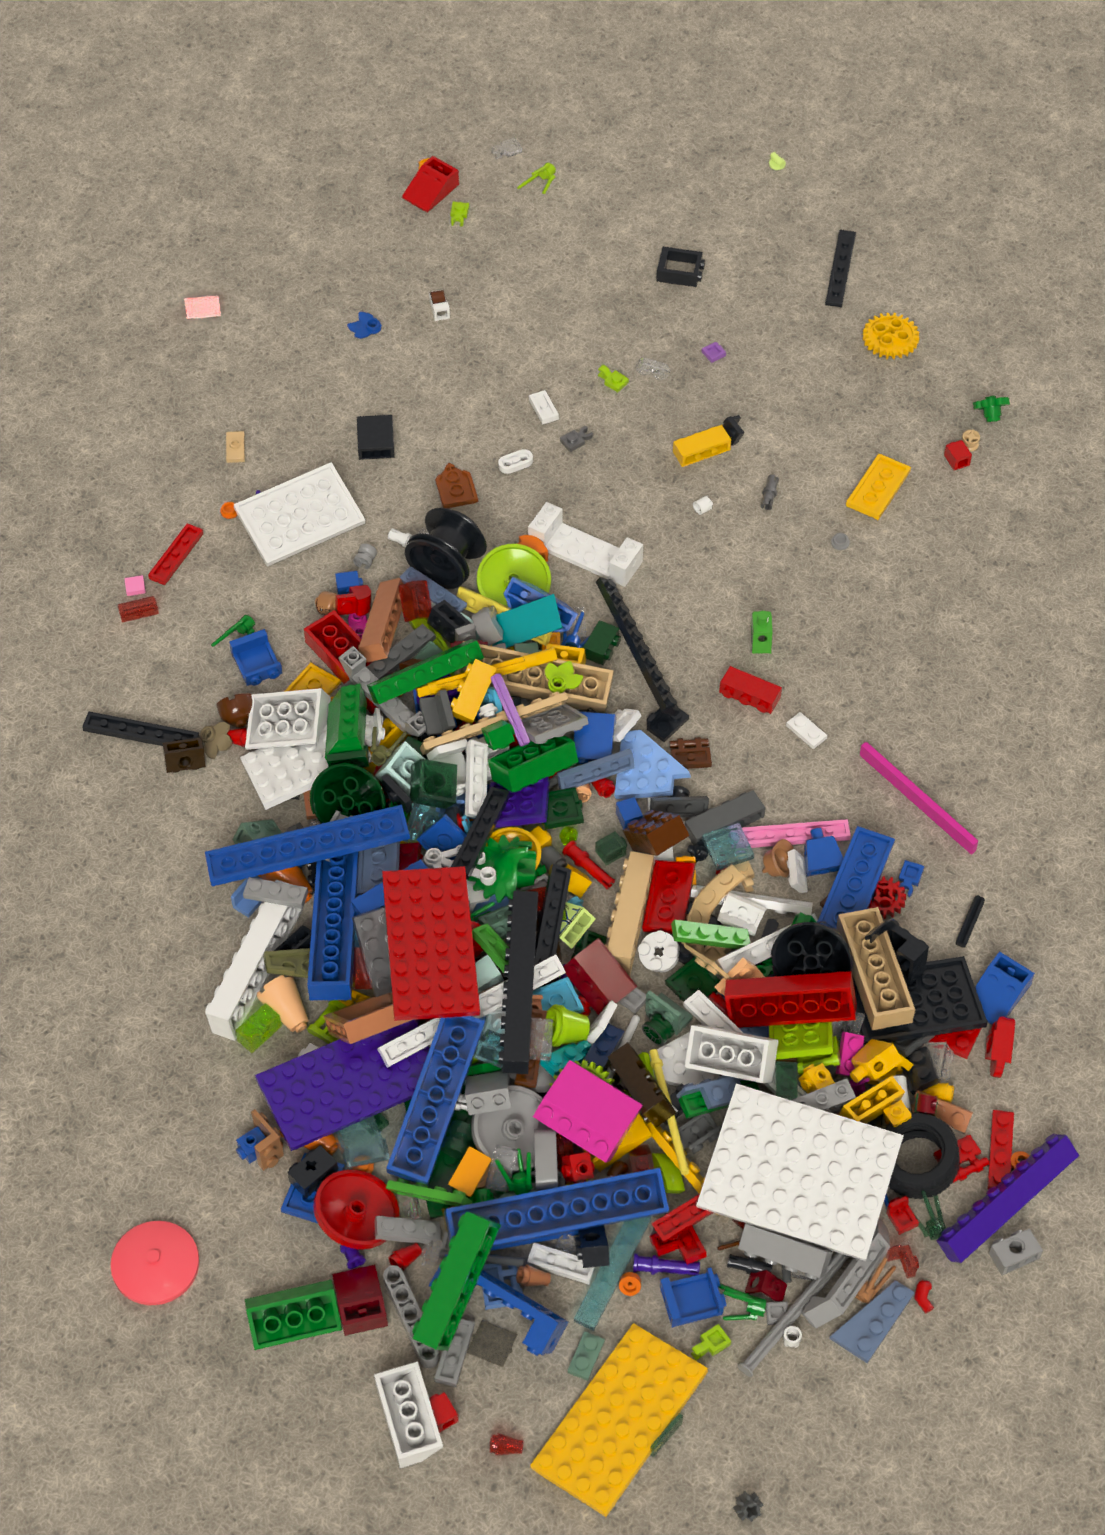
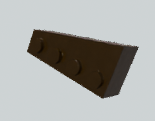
M628 1042L607 1056L611 1062L609 1065L610 1069L616 1076L619 1075L621 1078L619 1081L626 1092L629 1091L631 1098L643 1104L641 1108L642 1113L640 1114L647 1124L651 1122L655 1127H658L677 1113L635 1049Z

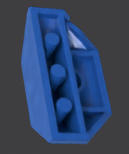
M512 577L503 593L507 605L511 609L551 595L539 587ZM556 598L563 628L552 633L569 631L578 613L565 602Z

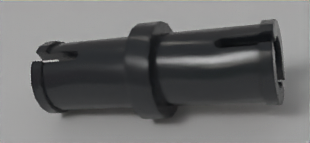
M730 1254L727 1268L746 1271V1274L751 1275V1273L765 1270L772 1273L773 1265L754 1260L753 1257L744 1258Z

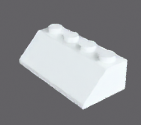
M418 1362L375 1374L377 1391L399 1467L403 1468L422 1462L440 1450L443 1444Z

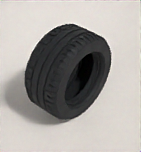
M914 1112L913 1114L911 1113V1119L899 1126L893 1127L889 1123L884 1129L903 1135L901 1144L913 1138H926L934 1142L942 1152L941 1159L933 1169L921 1174L909 1173L895 1163L888 1187L904 1197L927 1199V1197L931 1198L933 1195L936 1196L945 1191L955 1180L960 1164L959 1147L953 1130L946 1122L931 1114Z

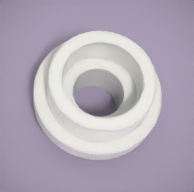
M493 703L486 704L479 708L480 718L488 717L490 719L496 715L495 713L498 711V708Z

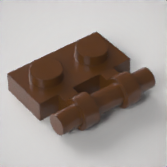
M694 737L691 740L677 738L676 741H669L670 748H678L671 749V756L686 769L708 768L712 766L710 747H702L709 746L708 738Z

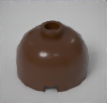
M235 694L234 699L229 700L226 697L220 700L216 705L218 714L223 722L232 726L236 725V728L246 726L252 708V694Z

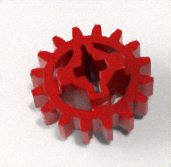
M882 876V880L878 882L873 895L874 901L872 902L871 900L868 908L878 907L884 919L889 914L894 918V912L900 914L901 907L905 908V888L900 887L899 881L893 883L892 877L887 881L885 876Z

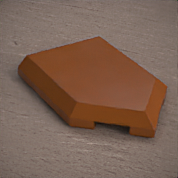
M448 463L445 466V470L435 479L443 508L448 509L477 503L478 497L471 473L466 470L462 471L456 468L455 465Z

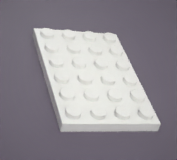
M332 462L234 504L237 515L267 567L365 524V518Z
M327 722L317 744L259 748L240 757L265 810L311 790L316 777L329 767L325 759ZM369 752V763H370V762H372V760H371V754H370V752Z

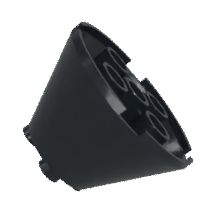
M824 921L818 923L802 922L789 926L779 934L772 946V969L775 976L850 971L853 973V956L848 944L836 928Z

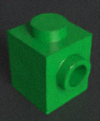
M504 720L481 728L485 742L492 750L504 749L515 741L513 726Z

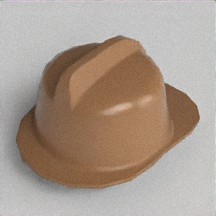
M786 839L779 840L770 851L764 854L763 873H769L773 877L782 876L784 878L789 875L790 872L787 866L788 851L794 849L789 841Z

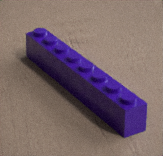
M1051 1134L1045 1139L1046 1142L1032 1150L1031 1155L1026 1160L1019 1162L1012 1173L1002 1177V1182L990 1188L983 1199L973 1203L972 1208L967 1213L960 1215L953 1226L942 1231L941 1236L936 1241L951 1262L962 1263L1080 1156L1067 1135Z

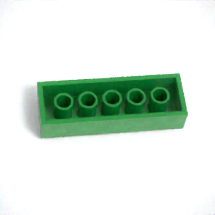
M468 1211L458 1221L459 1230L456 1236L454 1235L450 1240V1251L447 1257H444L441 1261L439 1277L434 1279L431 1285L432 1293L430 1298L426 1299L422 1306V1317L420 1321L418 1320L415 1323L412 1331L414 1333L412 1339L435 1350H449L501 1227L499 1223Z

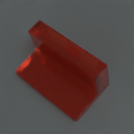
M220 295L184 298L187 319L221 316Z
M427 580L411 581L399 585L404 621L428 619L432 608Z
M154 596L118 604L122 623L159 614Z

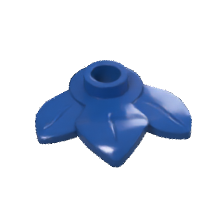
M359 312V321L347 324L349 330L355 333L354 337L366 338L370 334H377L382 328L379 320L366 312Z

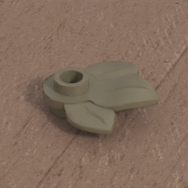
M219 722L215 726H206L201 730L200 737L203 743H205L204 752L209 758L215 759L219 750L227 751L231 748L232 740L227 735L230 729L228 723Z

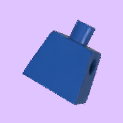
M822 828L812 829L810 831L812 839L807 840L804 845L806 877L839 871L844 858L834 836L824 837Z

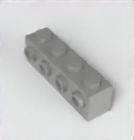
M745 1223L738 1247L749 1257L765 1258L764 1262L772 1265L780 1263L785 1265L784 1269L791 1272H797L798 1270L805 1272L806 1277L818 1280V1277L826 1276L833 1252L832 1250Z

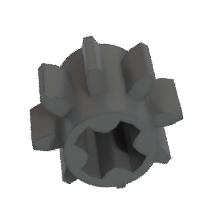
M744 1491L743 1494L735 1497L736 1505L733 1506V1509L738 1513L737 1516L741 1521L747 1518L753 1522V1519L761 1516L760 1507L764 1505L755 1492L750 1495Z

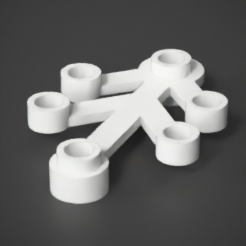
M461 845L443 852L437 848H431L424 855V862L427 866L433 868L451 867L454 860L448 858L456 856ZM482 852L480 856L482 858L478 860L477 865L485 863L486 858L484 852ZM484 867L481 870L475 868L471 875L479 878L484 885L488 886L496 881V871L492 867Z

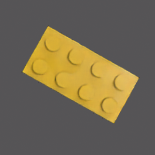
M878 454L846 501V506L879 520L909 475L911 467Z

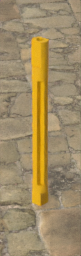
M553 647L490 666L497 668L495 674L500 673L503 676L556 661L557 655ZM460 673L431 681L416 688L417 696L420 698L427 695H435L440 690L449 691L459 687L461 680L466 681L468 675Z

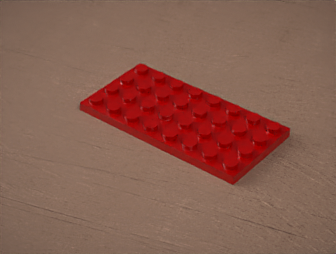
M465 867L382 871L394 1021L480 1016Z

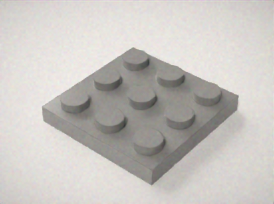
M566 703L521 720L529 739L536 744L546 743L548 739L553 737H562L566 732L580 730L583 728L582 726L589 724L587 716Z

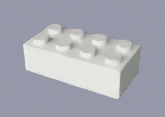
M691 1025L685 1067L759 1083L772 1082L778 1040L705 1025Z

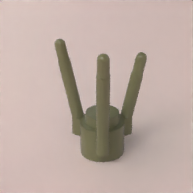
M374 726L372 746L370 748V751L373 752L371 755L372 762L377 766L383 765L388 756H391L394 749L405 738L407 732H404L390 749H387L383 745L376 746L377 727Z

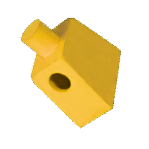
M871 1039L851 1059L855 1069L849 1074L856 1083L860 1082L863 1078L877 1080L899 1065L903 1059L894 1044Z

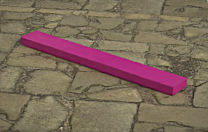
M865 742L861 745L860 756L971 855L977 850L978 840L869 743Z

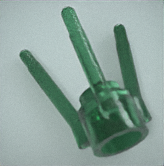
M922 1191L921 1194L931 1219L926 1222V1227H924L917 1218L919 1222L918 1227L921 1229L924 1237L929 1236L930 1240L933 1241L941 1236L946 1226L938 1195L934 1196L938 1216L936 1218L926 1192Z

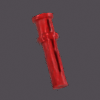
M574 840L570 841L564 847L562 854L572 859L575 866L585 869L608 890L612 886L611 882L615 883V879L589 858V853L581 850Z

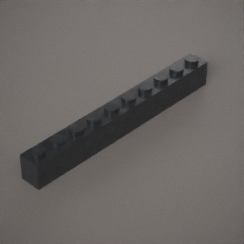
M513 891V899H509L508 911H512V915H508L507 927H511V931H507L506 944H510V948H506L505 960L509 961V965H505L504 977H508V982L503 984V994H507V999L502 1000V1011L506 1012V1016H501V1029H505V1034H500V1046L504 1047V1051H499V1064H503L502 1073L528 1074L538 905V892Z

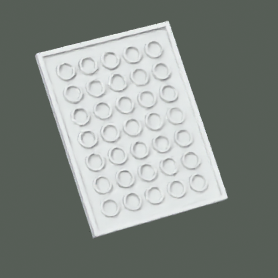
M736 1084L696 1206L722 1216L866 1261L903 1135Z

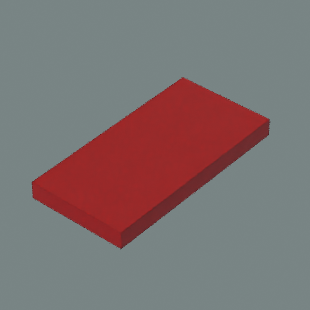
M655 860L642 925L643 932L661 930L665 933L673 934L671 923L674 919L686 920L695 863Z

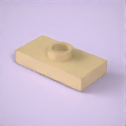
M244 431L226 432L227 463L245 462Z

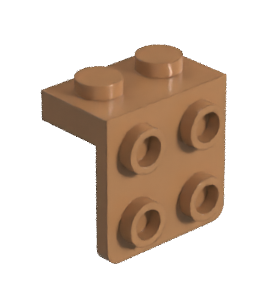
M254 1109L251 1111L254 1128L258 1126L266 1136L265 1139L254 1146L258 1165L264 1171L268 1167H274L279 1159L284 1156L282 1149L284 1145L280 1140L282 1136L276 1127L271 1128L267 1117L262 1112L258 1113Z

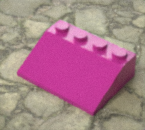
M569 1060L541 1101L533 1117L606 1163L612 1160L643 1104L572 1060Z

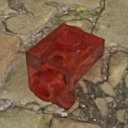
M895 1245L891 1247L887 1252V1262L900 1259L906 1278L915 1277L917 1269H919V1262L917 1257L913 1256L910 1246Z

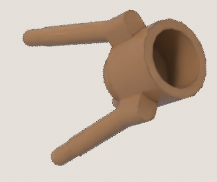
M883 1258L871 1281H866L855 1296L856 1299L866 1304L874 1299L876 1293L896 1269L895 1266H892L876 1287L874 1286L887 1262V1258Z

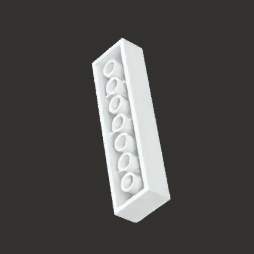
M268 902L260 904L256 919L251 921L247 936L243 937L239 951L235 952L230 968L226 969L221 985L217 986L212 1002L208 1003L205 1014L212 1033L234 1041L236 1040L257 999L258 991H261L270 974L266 971L263 958L264 952L274 951L289 937L303 908Z

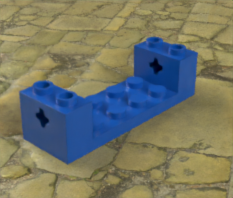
M440 1265L435 1275L433 1276L429 1284V1287H431L434 1279L439 1277V1274L441 1272ZM482 1269L476 1285L482 1286L484 1293L493 1298L495 1296L503 1299L502 1303L511 1309H514V1307L522 1311L521 1315L529 1320L535 1319L522 1342L528 1346L526 1350L536 1356L539 1354H552L569 1321Z

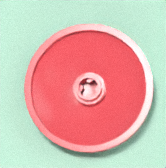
M150 1221L132 1228L118 1241L111 1257V1273L117 1288L128 1299L143 1305L165 1304L180 1297L194 1282L199 1268L198 1249L191 1235L182 1227L166 1221Z

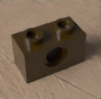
M201 737L162 743L167 773L191 769L197 770L206 767Z

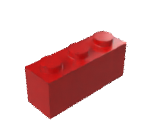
M732 666L728 668L722 678L719 693H722L726 698H734L743 705H751L760 712L772 714L780 700L782 687Z

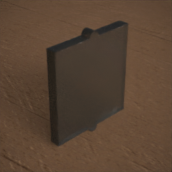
M481 1320L476 1334L472 1335L473 1340L467 1353L503 1367L509 1353H512L511 1348L517 1334Z

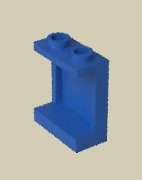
M265 629L229 641L231 654L246 686H255L268 678L275 679L282 674V665L276 659L268 642V635Z
M580 712L587 716L589 724L582 726L583 728L574 731V742L578 757L577 763L585 764L588 761L612 755L616 715Z
M711 1267L707 1268V1272L704 1274L670 1282L669 1277L660 1279V1290L672 1327L723 1315L726 1300L724 1294L719 1293V1278L717 1273L713 1274Z

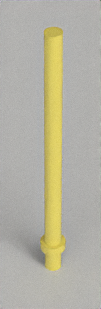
M652 1049L649 1051L651 1068L654 1069L657 1084L671 1103L662 1070L663 1061L659 1058L657 1049ZM673 1115L667 1122L681 1174L687 1175L690 1171L675 1115Z

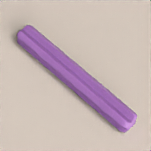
M500 673L493 675L490 678L509 723L514 728L517 741L520 746H525L530 743V739Z

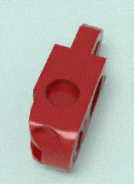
M999 1017L990 1027L989 1035L986 1038L985 1059L991 1060V1077L1001 1078L1005 1063L1011 1064L1015 1033L1014 1018Z

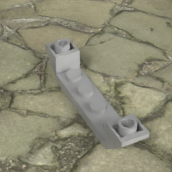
M353 646L342 654L339 660L350 681L353 684L360 683L365 696L373 702L367 684L379 679L365 667L366 658ZM397 697L381 704L374 703L403 733L407 732V734L419 737L426 732L422 712L419 711L414 714Z
M880 1218L877 1222L866 1261L853 1258L825 1298L813 1296L802 1311V1315L814 1328L822 1326L845 1312L863 1284H865L890 1249L888 1228Z

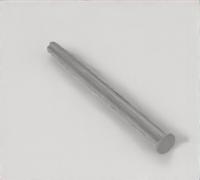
M838 1252L829 1262L826 1276L818 1277V1280L811 1282L743 1363L738 1364L739 1370L748 1377L753 1376L752 1371L784 1335L785 1329L796 1321L812 1297L818 1295L850 1256Z

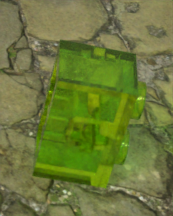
M265 1003L235 1030L237 1041L249 1052L253 1053L282 1027L280 1015Z

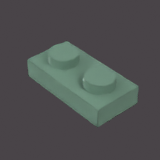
M584 1331L567 1373L588 1381L603 1348L605 1339Z

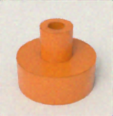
M633 1272L624 1273L619 1280L620 1291L627 1296L639 1293L641 1289V1278L639 1275Z

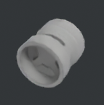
M361 544L358 554L353 559V563L357 567H361L362 563L366 564L364 569H369L372 560L377 554L376 549L369 544Z

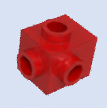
M589 1152L561 1156L563 1164L561 1172L565 1182L578 1184L586 1182V1179L594 1178V1164L591 1161Z

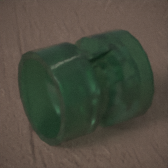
M454 1120L448 1130L450 1136L445 1137L441 1150L452 1158L462 1160L470 1146L469 1144L474 1143L471 1125L463 1121Z

